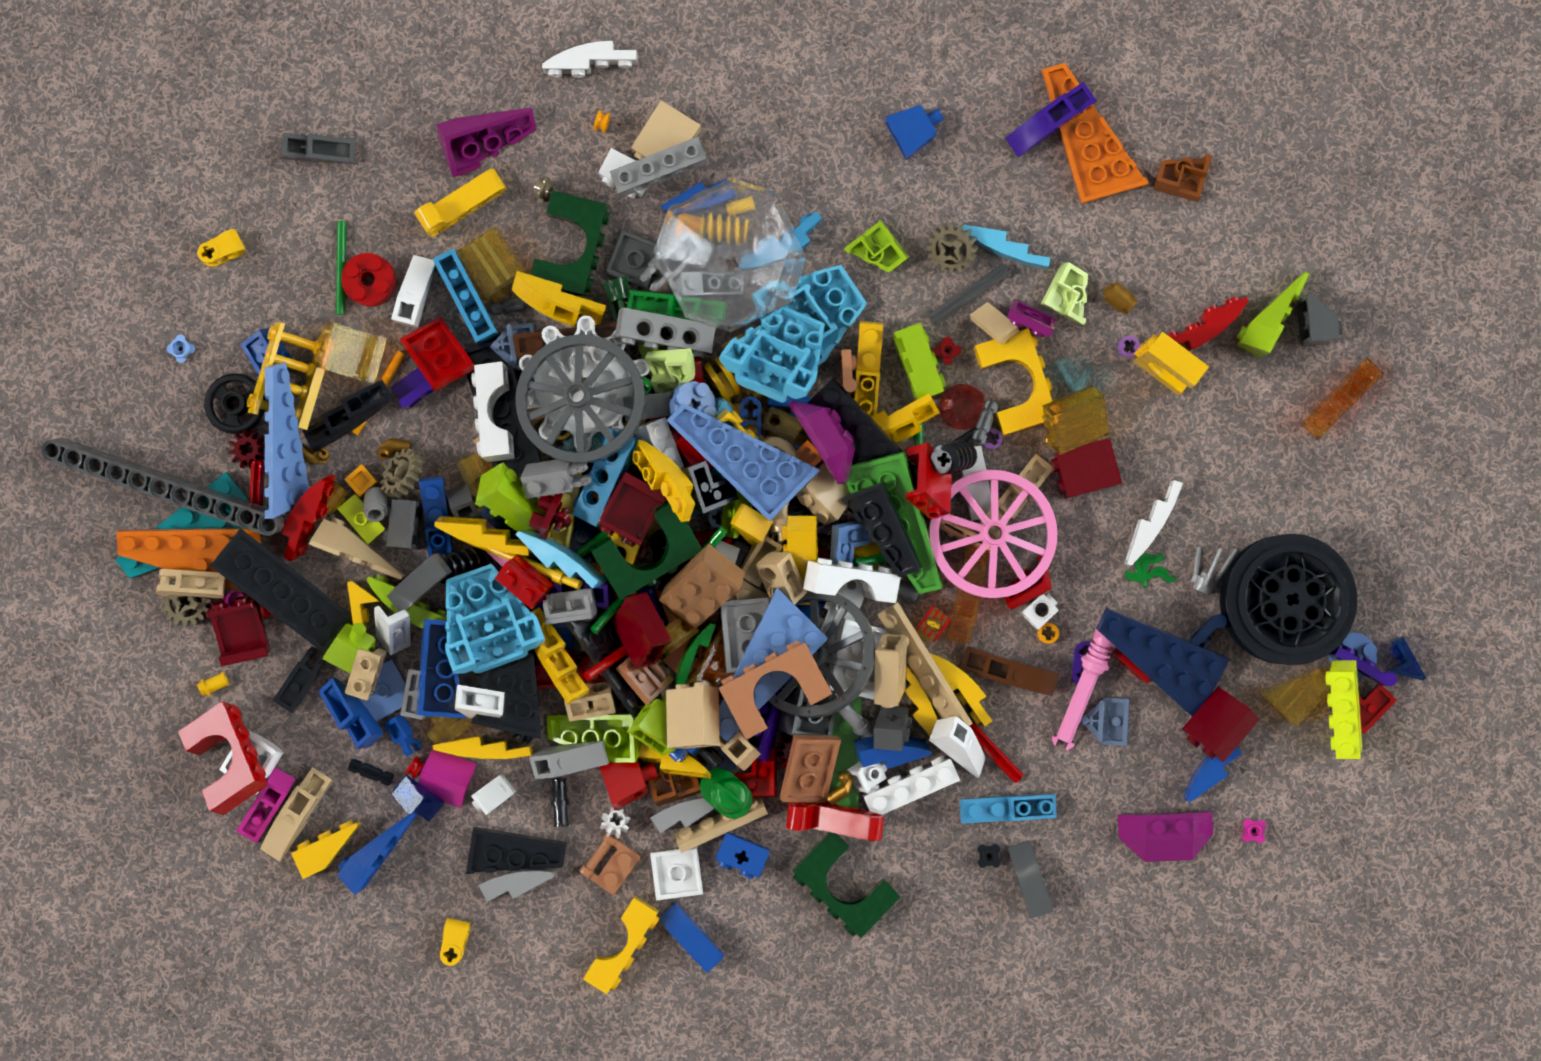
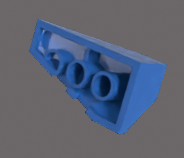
M416 810L411 812L354 853L350 858L346 856L338 866L340 872L337 876L352 893L357 895L365 889L419 812Z

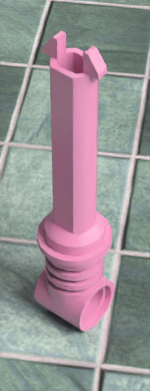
M1095 629L1092 639L1094 641H1091V646L1088 648L1090 652L1081 657L1084 670L1057 735H1052V741L1055 746L1058 739L1068 743L1066 750L1071 749L1075 745V743H1072L1073 737L1099 675L1104 674L1110 668L1108 659H1110L1111 655L1109 653L1113 652L1112 648L1115 646L1097 629Z

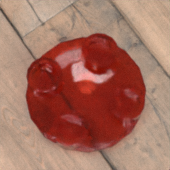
M957 384L950 387L943 394L940 401V413L943 420L950 427L957 430H969L976 427L981 412L985 410L983 409L985 404L984 395L976 387L969 384Z

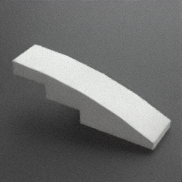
M1175 480L1170 481L1165 500L1154 501L1148 521L1138 520L1124 565H1133L1153 542L1170 515L1183 483Z

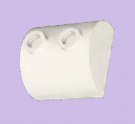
M249 731L250 735L248 737L251 744L257 750V759L266 772L265 778L267 780L284 752L267 739ZM232 749L219 769L223 773H226L231 765Z

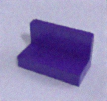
M418 368L391 387L399 399V403L406 410H409L433 392V389Z

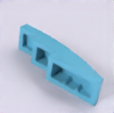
M964 225L963 230L971 229L972 231L969 236L977 238L974 242L976 245L999 257L1047 270L1049 267L1050 257L1027 254L1029 244L1005 241L1007 231Z
M522 530L516 533L519 539L547 568L559 566L569 578L581 576L591 588L602 587L607 581L589 562L548 537L546 540L539 538L540 534L531 530Z

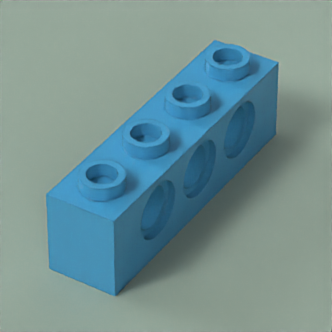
M454 248L433 258L475 342L479 345L499 336L500 334Z
M618 427L609 428V431L615 438L623 431ZM604 435L601 443H603L602 447L609 443ZM633 435L630 441L617 452L618 457L616 461L612 456L592 462L591 472L587 474L590 475L592 482L584 486L581 494L575 498L573 515L595 527L601 526L597 521L623 473H628L633 462L632 454L635 451L637 441L642 439ZM604 470L608 473V480L606 482L602 478ZM594 491L599 496L597 503L594 502L592 497Z

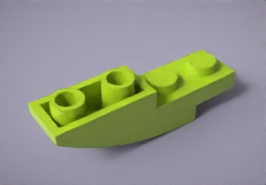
M376 574L375 578L368 576L367 582L375 594L393 612L398 613L399 611L387 597L396 586L389 584L390 579L382 575ZM418 601L406 611L409 614L410 623L422 629L423 620L425 619L447 621V612L438 609L437 613L428 609L430 605Z

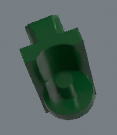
M626 276L604 282L614 322H617L619 310L627 308L630 288Z

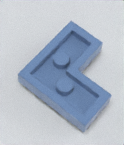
M853 521L832 526L830 552L832 564H838L839 560L853 563L854 547L870 544L871 539L867 535L868 531L861 522Z

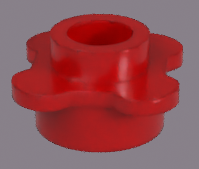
M944 337L942 343L933 349L934 354L939 356L945 365H950L952 359L960 355L962 351L961 347L956 346L950 337Z

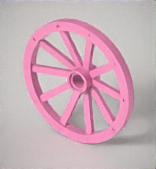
M1001 470L975 472L952 484L951 499L960 492L983 525L951 514L930 519V543L934 559L941 573L962 591L983 598H1002L1015 595L1037 582L1048 569L1057 545L1055 515L1043 493L1027 479ZM991 480V520L966 488L967 486ZM998 481H1003L1021 488L1022 491L1002 518L998 520ZM1029 494L1039 506L1043 516L1006 526V523ZM942 519L978 531L980 534L940 545V521ZM1045 523L1047 531L1045 549L1011 536L1009 533ZM990 527L999 529V539L994 540L989 537L988 531ZM983 541L958 574L949 566L942 553ZM1005 542L1042 556L1039 564L1030 575H1025ZM990 547L988 588L980 587L964 580L963 578L986 549ZM998 547L1020 582L1008 587L995 588Z

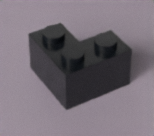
M707 461L689 464L680 468L694 485L691 497L695 502V506L691 516L704 514L739 499L736 488L726 478L712 480Z

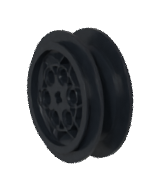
M1300 534L1271 536L1248 545L1229 564L1223 576L1219 594L1220 612L1227 619L1225 627L1232 639L1253 657L1265 662L1284 665L1311 663L1334 651L1351 630L1358 604L1355 580L1344 559L1326 543ZM1290 569L1294 570L1297 574L1294 582H1290L1287 578V572ZM1268 580H1272L1275 583V590L1272 593L1266 590V582ZM1311 582L1316 586V593L1313 596L1307 592V586ZM1287 595L1294 596L1292 598L1295 600L1294 604H1287L1289 601L1286 599ZM1268 603L1274 607V613L1270 617L1264 612V607ZM1309 606L1315 610V616L1312 619H1308L1305 614ZM1287 617H1291L1294 621V625L1290 630L1284 626V621Z

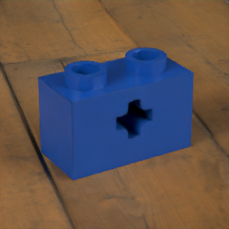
M727 832L715 860L719 861V866L731 870L732 867L741 870V875L753 879L754 876L760 877L770 849ZM745 851L748 860L743 859L742 862H739L738 856L735 854Z

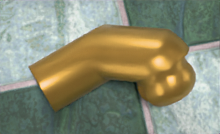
M389 438L378 447L377 456L381 460H387L397 451H402L404 448L406 450L411 449V441Z
M302 443L303 458L309 464H322L329 460L330 452L328 449L321 448L313 453L312 450Z
M848 771L839 774L838 780L841 782V785L826 796L831 805L836 804L849 795L854 784V777Z

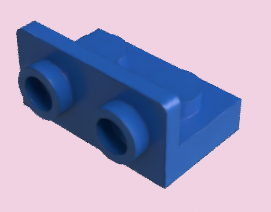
M270 328L258 330L240 344L258 375L269 344L267 335ZM280 341L276 354L292 359L291 354Z

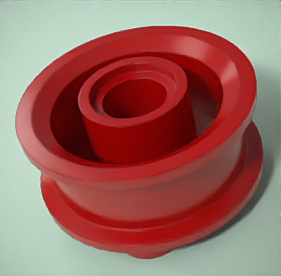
M358 254L346 263L342 271L341 280L345 293L352 300L363 306L375 307L382 305L395 292L397 285L395 270L388 261L377 254ZM373 274L375 277L374 283L366 286L364 283L365 277Z

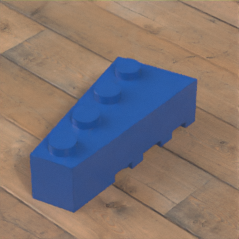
M425 619L423 620L416 715L466 719L465 715L455 710L456 690L460 682L458 674H453L445 651V643H447L445 626L447 621Z

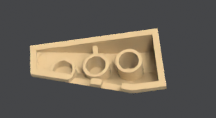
M332 517L331 521L323 519L309 542V545L337 556L346 557L355 563L367 565L376 571L397 579L404 580L406 578V575L368 545L350 528L345 527V521Z

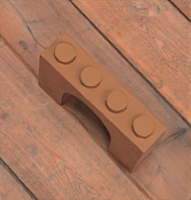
M799 640L786 646V652L778 655L776 651L765 657L766 662L757 667L756 663H753L742 669L743 675L736 678L733 674L721 680L723 685L719 687V690L746 740L768 729L754 701L755 685L763 675L772 671H784L791 674L799 682L810 705L832 695L805 642L800 644Z

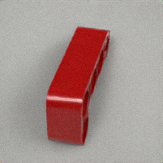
M791 802L788 804L786 828L789 830L806 831L813 828L869 841L882 840L884 815L836 804L831 805L827 802Z

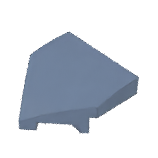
M533 323L508 324L502 334L490 346L516 371L522 370L519 366L521 358L516 357L513 335L534 332Z
M1104 698L1081 718V722L1103 745L1128 746L1130 699Z

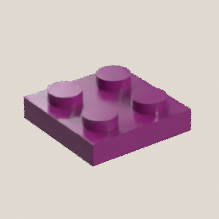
M1016 299L1013 300L1007 318L1011 319L1010 322L1015 326L1022 328L1024 325L1032 329L1031 332L1042 338L1044 336L1050 338L1056 323V318Z

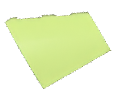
M1070 262L1061 263L1041 305L1077 324L1085 325L1084 303H1087L1085 288L1088 284V274Z
M691 348L648 351L645 356L653 375L651 384L655 393H664L670 388L675 390L681 383L689 382L695 377V362Z

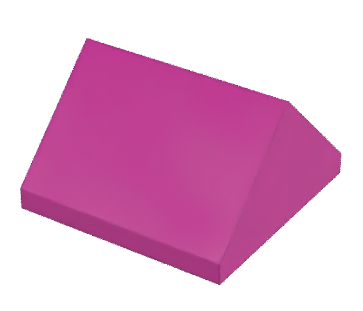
M432 748L421 771L417 793L462 808L477 763L452 754L436 751Z

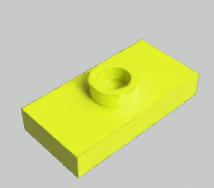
M354 494L338 510L369 545L384 532L385 527L380 521L372 522L366 518L363 512L364 502L357 494Z

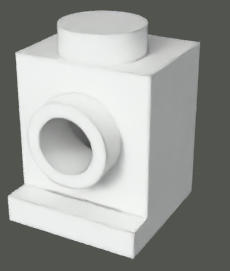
M858 762L846 770L854 777L853 786L855 790L867 793L871 791L872 787L887 779L884 773L887 771L884 762L864 768Z

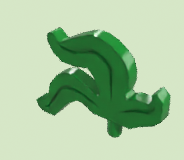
M1148 553L1142 554L1135 561L1137 572L1129 573L1127 569L1125 571L1126 579L1137 583L1142 582L1144 588L1148 587L1147 580H1151L1154 576L1161 577L1168 583L1176 580L1175 577H1170L1167 570L1160 566L1153 568L1147 573L1148 565L1159 563L1163 558V553H1160L1159 556Z

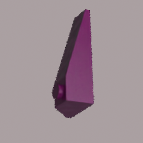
M530 107L459 117L436 124V128L450 172L453 177L475 171L482 166L480 164L482 160L490 155L493 158L500 154L498 150L508 143L511 145L516 144L534 132L536 124L533 109Z

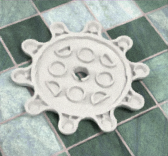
M582 316L578 320L577 330L574 335L598 336L595 332V321L593 318ZM547 326L542 331V338L546 345L556 339L565 337L554 326ZM616 330L611 336L604 338L624 350L626 344H622L621 339L615 338ZM576 346L563 349L552 355L572 383H574ZM584 346L582 377L587 378L608 352L600 348ZM532 355L521 357L519 366L522 371ZM614 357L590 388L630 377L629 372L623 363ZM546 360L540 365L533 376L534 382L563 389L567 388ZM633 360L641 377L646 376L650 371L646 360ZM633 384L597 394L593 397L624 407L623 398L634 396ZM531 389L527 394V409H540L564 397ZM581 391L576 392L573 396V401H581L584 393ZM590 405L608 430L609 428L617 427L622 430L625 428L622 424L623 414ZM567 406L545 415V420L539 428V434L543 439L547 440ZM583 410L586 452L591 448L592 436L601 431ZM573 411L562 430L571 432L574 438V447L577 450L575 411Z

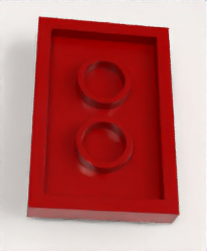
M441 316L400 338L401 344L434 392L475 370L474 363Z

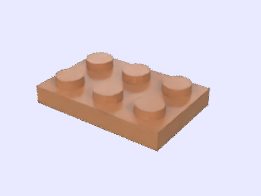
M793 736L780 793L782 802H827L826 796L829 793L841 743L838 736Z

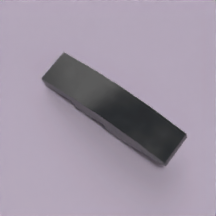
M382 379L341 399V406L321 415L322 421L308 427L307 430H302L314 453L360 426L393 398Z

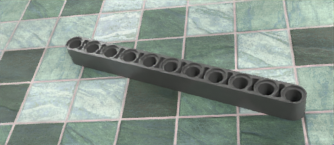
M64 438L45 441L41 446V455L47 461L269 536L281 532L286 522L283 514L272 518L275 523V528L273 529L269 525V519H265V510H269V508ZM54 445L58 448V454L54 452ZM76 452L79 454L80 457L79 462L75 458ZM97 459H98V460L100 461V463H101V468H100V469L97 467V464H96ZM118 467L122 469V476L118 474ZM140 474L144 477L143 484L139 480ZM161 481L164 482L166 486L165 491H163L161 488ZM183 489L187 491V499L182 494ZM204 496L209 499V506L204 503ZM226 503L231 507L230 514L225 509ZM248 511H250L253 515L252 521H250L247 517Z

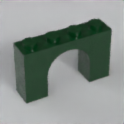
M552 190L546 212L548 217L571 222L582 228L587 238L586 249L578 260L566 265L535 258L530 275L561 284V292L586 297V293H591L594 279H590L592 270H597L599 257L596 254L598 247H603L605 234H602L604 225L609 224L611 212L608 211V206L605 203Z
M668 501L651 510L666 536L665 552L656 563L644 567L630 564L623 558L610 535L589 547L620 600L632 593L638 594V590L645 585L650 587L659 581L658 577L665 573L667 575L674 573L680 568V564L685 561L689 562L702 550L687 522L679 520L676 513L672 511Z
M828 832L792 869L795 873L793 878L802 887L806 884L812 890L810 895L818 903L823 901L829 907L827 911L834 919L837 920L840 917L846 923L844 928L853 937L857 934L862 938L900 898V895L882 878L866 896L858 901L844 902L835 898L827 888V873L836 860L849 848V845L838 834Z

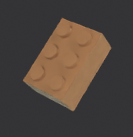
M708 544L665 583L659 601L696 629L740 590L745 572Z

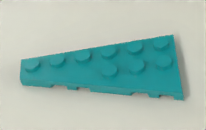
M225 472L207 486L208 488L249 501L248 497L228 472ZM204 496V503L209 506V499ZM226 503L225 509L230 514L231 507ZM181 507L155 529L242 527ZM119 556L115 560L131 579L160 568L123 556Z

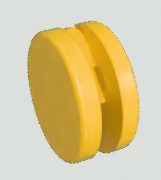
M719 356L713 359L719 371L717 374L709 363L702 366L707 379L719 397L728 401L730 397L741 393V389L733 374L723 366Z

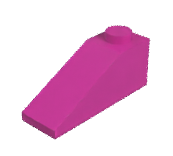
M275 767L267 779L268 785L261 789L236 832L257 843L296 778Z

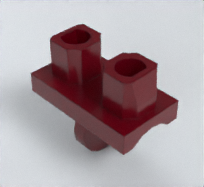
M562 493L555 494V496L546 495L540 497L537 508L547 511L544 516L534 512L529 521V527L540 532L539 538L546 540L554 523V530L556 531L571 525L572 519L568 516L569 510L563 508L559 512L562 507Z

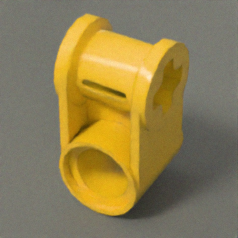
M236 229L227 230L217 237L202 243L197 250L199 259L208 267H217L246 252ZM209 251H212V252H213V253H212V256H213V257H212L211 259L208 258V256H209V255H208V252H209Z
M452 918L446 919L440 951V959L445 965L453 966L462 959L471 922ZM451 948L457 954L452 960L449 959L450 955L446 954Z

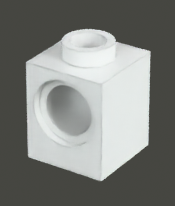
M1049 593L1046 596L1042 594L1033 599L1020 613L1038 630L1059 611L1056 607L1058 603ZM1039 603H1043L1047 607V612L1042 617L1038 616L1035 612V607Z

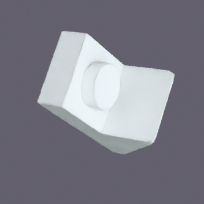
M457 685L455 710L468 718H473L476 714L500 718L503 715L505 692Z

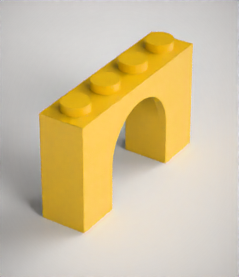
M1029 328L1019 331L1003 344L993 339L973 347L980 370L1005 362H1015L1024 366L1029 371L1033 380L1032 394L1025 403L995 414L1002 436L1058 418L1057 413H1060L1056 399L1052 400L1050 391H1052L1050 379L1049 377L1045 378L1042 370L1045 368L1042 355H1037L1035 347L1038 346L1036 336L1030 333Z
M1164 332L1157 336L1153 334L1152 337L1141 343L1134 353L1137 356L1133 361L1135 364L1177 395H1180L1187 386L1189 388L1194 387L1209 368L1208 365Z

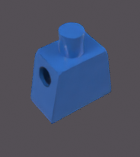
M921 105L885 117V124L906 160L936 137L937 132L934 126L944 121L938 108L926 114Z

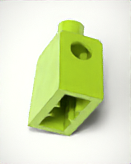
M355 623L353 626L345 624L327 650L323 660L351 674L357 651L364 649L374 652L376 639L365 633L366 627L362 623Z
M666 694L663 695L662 700L655 699L649 704L644 705L627 730V733L662 756L675 751L674 748H667Z

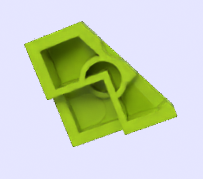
M882 220L844 248L847 253L860 257L888 273L909 258L908 254Z

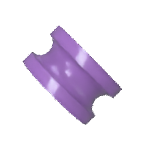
M1126 336L1119 342L1118 351L1123 357L1132 358L1135 356L1134 353L1139 348L1140 343L1135 337ZM1125 341H1128V344L1130 342L1134 343L1133 353H1130V350L1128 352L1124 351Z
M990 428L989 433L997 435L998 439L995 440L997 444L993 445L991 442L987 443L985 441L982 445L987 449H996L1002 443V434L996 428Z

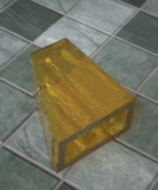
M1310 669L1264 688L1257 694L1290 725L1297 727L1329 693L1331 686L1326 685V671L1324 669Z

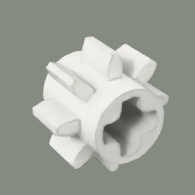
M611 807L609 815L603 813L602 820L606 822L601 823L600 829L606 830L607 837L616 835L618 839L621 831L627 833L629 827L625 824L629 822L630 817L624 816V809L614 811V808Z

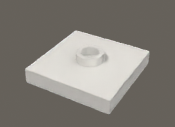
M697 846L683 853L680 852V849L650 853L656 900L703 894Z

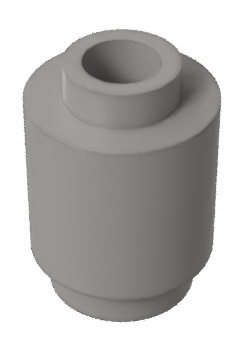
M379 487L369 488L364 493L363 512L366 518L372 522L383 520L387 514L388 495Z

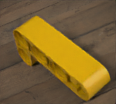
M492 168L437 203L428 202L415 210L414 214L429 237H434L439 234L438 231L443 232L457 223L459 218L460 220L479 209L477 206L482 207L504 193L507 188L496 170Z

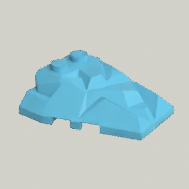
M842 265L815 271L804 276L792 277L781 282H773L752 296L755 307L760 313V321L781 306H784L825 323L819 365L826 361L829 353L840 342L846 330L851 327L867 305V302Z
M781 306L763 318L761 325L755 329L752 327L747 329L746 334L739 340L736 337L732 339L721 353L719 360L727 371L735 373L736 382L745 388L781 403L786 402L789 397L794 399L806 397L816 382L825 323Z
M492 564L446 579L447 622L445 629L447 631V643H445V651L453 674H464L470 671L482 673L526 657L529 650L537 648L545 641L537 617L505 586L495 580L499 572Z

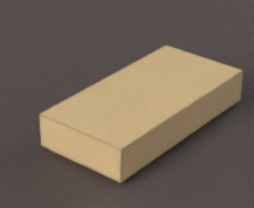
M988 302L970 314L971 321L1000 344H1003L1019 332L1018 326L1012 324L1010 319Z

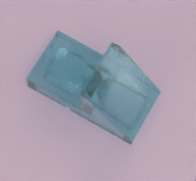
M1062 356L1053 365L1078 403L1085 398L1092 366L1075 375L1074 371L1076 369L1070 359L1065 360L1064 356Z

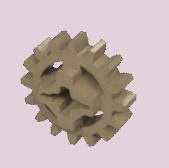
M953 221L949 227L946 223H943L940 228L936 227L933 234L928 238L931 243L926 246V249L932 250L928 258H935L933 265H942L941 271L949 268V272L952 274L955 268H957L959 272H962L964 266L969 268L972 264L971 261H974L977 257L974 252L978 250V246L973 245L977 238L969 236L972 231L971 229L963 230L964 224H961L958 228Z
M410 448L408 450L402 449L401 453L397 451L395 457L389 458L390 463L384 465L386 470L381 473L380 476L383 479L379 482L382 485L381 490L392 498L397 497L400 499L402 494L406 496L408 490L414 489L413 484L419 482L417 477L423 473L420 469L424 465L421 461L422 456Z
M169 595L165 599L160 600L161 603L166 605L161 611L169 612L166 619L171 620L175 618V625H180L183 621V626L189 627L190 621L193 625H198V618L201 620L206 619L204 612H207L209 609L207 605L208 603H213V600L208 599V597H201V601H199L198 597ZM183 597H188V600L191 601L190 605H185V602L182 601ZM172 601H174V604L176 606L175 610L172 606ZM197 610L194 615L186 617L189 611Z

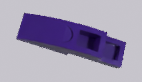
M1083 81L1009 134L1005 140L1019 158L1054 134L1064 124L1095 104L1097 100Z

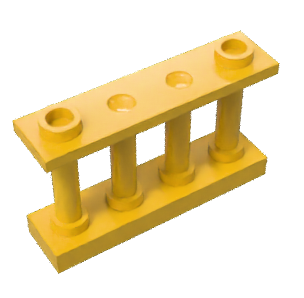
M275 322L274 326H271L268 331L267 339H269V344L254 393H251L247 400L248 413L258 415L259 409L269 410V401L263 400L265 392V367L271 366L273 363L286 362L287 368L303 372L307 376L305 385L297 386L290 383L291 393L298 395V398H300L299 406L295 408L298 428L307 430L334 340L327 337H319L314 342L283 332L285 324ZM280 341L311 350L314 354L312 363L306 364L276 354Z

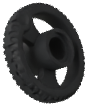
M238 373L223 375L216 379L209 386L204 399L205 413L211 424L228 434H242L243 430L250 431L255 428L263 418L265 410L259 409L258 415L254 414L248 422L242 425L239 423L238 418L248 411L247 400L249 395L254 393L257 382L249 376ZM242 382L248 385L250 390L244 395L236 391L228 392L225 384ZM215 398L221 399V407L228 413V417L224 422H221L214 412L213 401ZM234 398H238L240 405L237 409L232 410L230 403Z

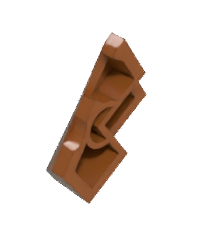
M1207 154L1204 158L1198 159L1185 157L1178 161L1172 159L1163 160L1153 189L1198 202L1212 155Z
M663 771L657 773L658 777L648 780L653 801L658 807L701 793L698 777L665 774Z

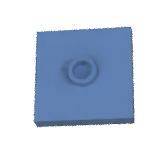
M394 659L383 664L374 695L367 701L360 699L376 721L402 708L406 681Z

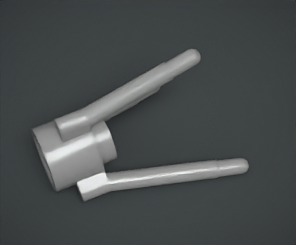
M1197 547L1194 572L1191 582H1194L1193 589L1211 595L1212 590L1216 589L1218 582L1238 553V549L1233 550L1215 577L1213 574L1223 549H1218L1208 574L1201 572L1199 576L1201 547Z

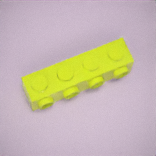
M1333 660L1330 671H1326V685L1331 686V693L1327 694L1328 707H1332L1333 715H1329V728L1334 729V736H1331V750H1335L1336 759H1360L1362 733L1356 660Z

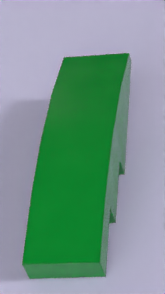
M630 290L627 308L716 325V328H723L727 305L724 303L701 301L700 299L676 297L671 294Z

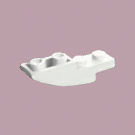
M613 41L587 43L567 49L551 57L542 64L544 74H548L549 77L556 78L562 77V74H571L572 77L581 78L585 77V74H591V65H595L596 68H608L609 65H618L619 68H632V65H637V51L614 50Z

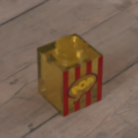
M931 605L915 629L918 630V636L928 643L929 640L935 642L951 621V618Z

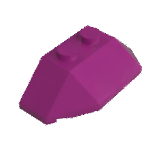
M801 401L789 402L788 405L793 410L837 484L848 482L855 447L852 444L854 440L851 434L840 425L841 418L834 409L831 410V408Z
M1212 811L1117 814L1118 838L1144 862L1193 860L1213 835Z

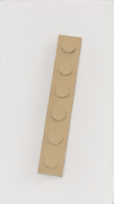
M897 602L878 613L879 619L889 634L907 635L906 662L941 719L957 716L966 725L970 726L972 721L899 603Z

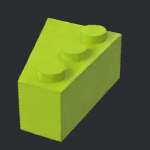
M921 322L894 332L892 340L915 401L928 393L931 397L943 394V387H946V383L942 373L938 374L936 368L938 362L934 352L930 350L928 344L930 343L926 330H923Z
M502 462L481 475L475 504L479 507L485 505L491 509V515L494 517L500 515L506 519L505 524L517 532L522 530L534 531L535 529L529 527L532 514L536 512L545 516L547 511L537 508L538 497L526 498L522 482L517 477L515 471L508 468Z

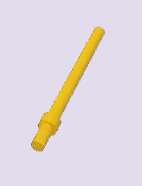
M463 541L506 560H510L516 555L479 547ZM521 556L542 575L551 578L552 582L559 585L566 584L578 590L581 588V580L569 578L561 569L547 568L543 564Z

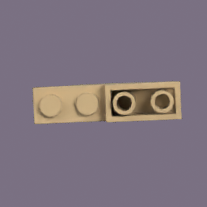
M312 767L300 786H296L284 804L260 849L281 862L308 823L306 820L333 780Z

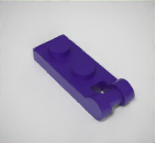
M1345 645L1342 648L1337 647L1329 654L1338 660H1356L1357 671L1382 686H1393L1397 682V677L1394 673L1378 670L1375 668L1376 663L1365 657L1361 660L1354 655L1356 652Z

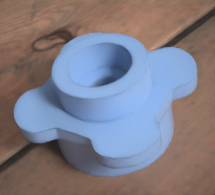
M183 335L176 336V339L167 346V352L175 356L176 361L179 363H184L186 357L195 351V346L189 344Z

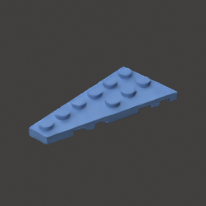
M286 362L265 367V397L269 400V410L265 412V422H269V434H265V473L269 476L268 488H265V497H269V510H265V519L275 518L291 510L300 497L310 488L306 474L307 467L303 458L302 441L298 431V419L294 409V397L291 393L289 382L290 374L287 370Z
M682 403L667 419L769 521L820 471V469L685 403Z

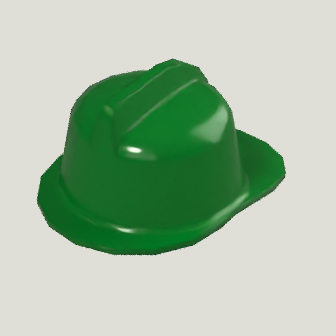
M717 768L709 771L711 779L702 778L700 783L701 794L706 802L727 818L736 819L748 813L752 806L751 791L735 775L726 769Z

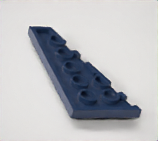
M1107 607L1096 627L1105 638L1191 716L1197 712L1213 693L1230 660L1224 655Z

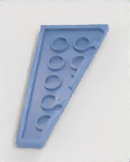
M776 587L773 597L764 611L763 617L742 656L734 676L737 678L743 675L742 669L753 663H756L757 667L766 662L764 658L776 651L778 655L786 652V646L799 640L800 644L805 642L813 655L828 637ZM772 671L763 675L758 680L754 688V701L758 710L792 676L791 674L784 671ZM723 697L719 703L720 736L728 742L740 728Z

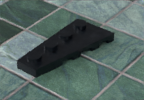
M884 481L840 498L853 511V516L857 522H861L868 531L867 535L872 542L875 541L882 550L881 554L898 577L919 571L922 568Z
M474 827L466 874H474L475 872L492 873L503 870L519 871L520 869L530 868L532 870L561 868L564 865L567 842Z

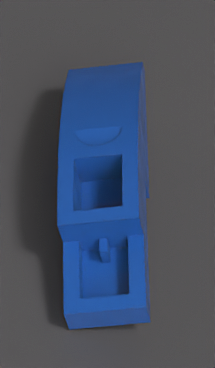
M444 476L420 478L419 485L425 519L428 555L430 557L436 553L439 555L447 554L453 551L452 535L435 527V521L440 516L450 517Z

